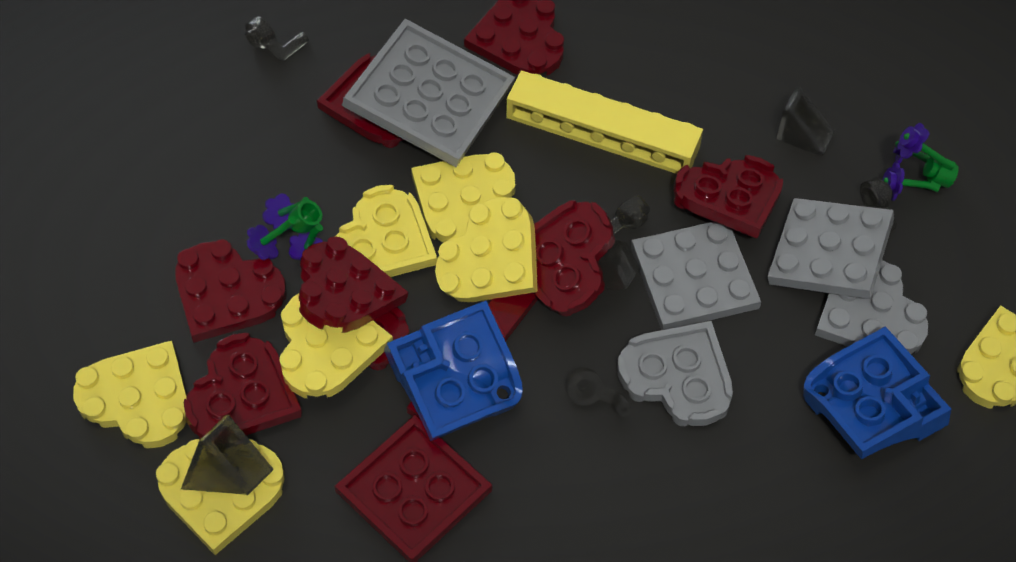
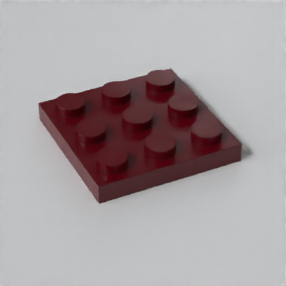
M414 415L335 485V491L408 562H417L492 492V484L441 438L430 441L422 421Z

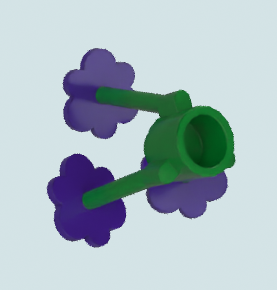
M918 123L914 127H907L900 136L899 141L895 142L893 153L897 154L896 160L892 167H889L884 173L882 180L883 189L888 193L890 201L896 200L898 194H901L903 186L927 188L938 192L941 186L949 188L957 178L959 168L956 162L943 157L924 144L929 137V131L924 128L922 123ZM914 156L925 162L923 175L927 177L928 181L904 179V169L900 168L902 160Z
M281 193L276 195L275 198L266 200L265 207L267 209L262 214L264 222L273 225L274 230L269 233L268 229L260 224L255 228L251 227L247 230V235L249 236L247 239L248 248L258 255L260 259L266 260L267 258L275 259L279 254L275 246L277 244L276 237L286 230L292 229L294 232L299 233V235L290 237L289 243L291 246L288 253L291 258L301 260L305 249L312 244L323 242L322 239L316 238L317 234L323 230V226L320 224L323 216L322 210L315 202L309 200L308 197H304L294 204L290 203V199L286 194Z

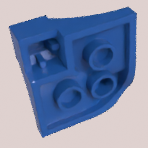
M486 300L421 326L420 330L388 342L385 346L384 352L395 377L409 396L430 441L491 416L495 417L509 411L521 400L523 393L521 377ZM497 390H506L508 393V398H499L497 395Z
M886 326L821 362L809 373L804 382L803 396L807 404L817 415L822 413L831 422L861 460L883 448L905 440L917 438L918 441H921L949 425L952 410L929 385L930 375ZM819 392H822V393H825L826 395H825V396H821V395L818 394V393H819Z

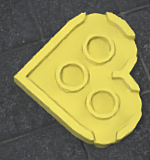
M499 153L463 157L457 167L442 161L411 168L412 179L427 230L432 239L435 240L437 238L443 243L466 234L470 219L469 213L473 206L483 204L496 197L512 198L515 194V174L510 165L504 161V157Z
M379 185L366 190L363 193V198L357 202L356 207H353V221L342 225L339 228V233L336 235L345 239L349 246L361 252L390 277L435 266L437 263V255L416 199L410 192L407 195L403 191L395 190L394 185Z
M496 197L483 204H476L470 210L466 234L454 238L452 241H446L439 247V256L435 268L437 282L443 292L459 302H479L538 292L535 226L530 213L516 198Z
M298 293L292 297L281 312L285 336L290 342L279 359L284 381L292 392L303 398H308L307 395L315 397L326 395L327 398L332 397L343 390L384 352L386 344L393 341V336L375 321H371L356 330L342 333L343 327L334 328L324 325L323 330L318 329L307 322L299 312L300 301Z
M1001 305L966 350L957 369L959 378L964 385L962 389L964 394L974 403L992 409L993 406L1004 407L1010 405L1012 407L1016 405V315Z
M172 340L100 360L88 367L81 368L76 373L73 400L81 416L90 422L100 424L103 428L119 426L127 440L129 438L132 442L142 444L147 449L163 447L174 442L178 438L177 434L185 426L186 417L183 402L187 394Z
M194 439L188 442L187 445L172 451L156 470L159 491L168 507L214 555L218 554L277 502L282 495V486L285 480L282 463L275 452L250 439L242 441L239 445H235L225 452L206 444L200 439Z

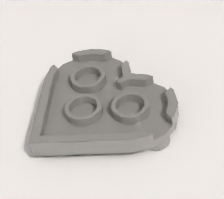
M882 260L871 299L829 293L815 336L850 346L886 326L910 354L913 352L917 353L928 335L927 310L922 304L915 303L903 296L902 272L900 268Z
M712 321L644 333L631 338L628 345L621 351L617 362L618 378L632 400L637 402L662 401L666 411L679 426H706L727 415L733 395L732 381Z

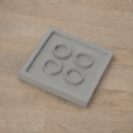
M794 198L768 273L769 285L871 299L893 225L894 211Z
M714 221L631 241V250L661 330L697 324L760 309V297L730 227Z

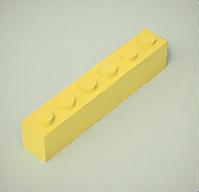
M521 70L507 97L506 118L675 174H678V171L685 165L691 168L700 149L703 134L702 128L696 127L691 123L665 117L660 113L634 107L629 103H622L603 97L598 93H590L566 83H559L544 78L539 74H531Z

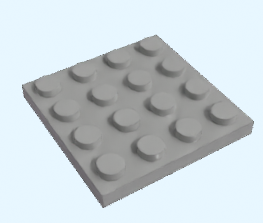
M404 19L345 95L342 106L457 167L512 87L515 77L417 24Z

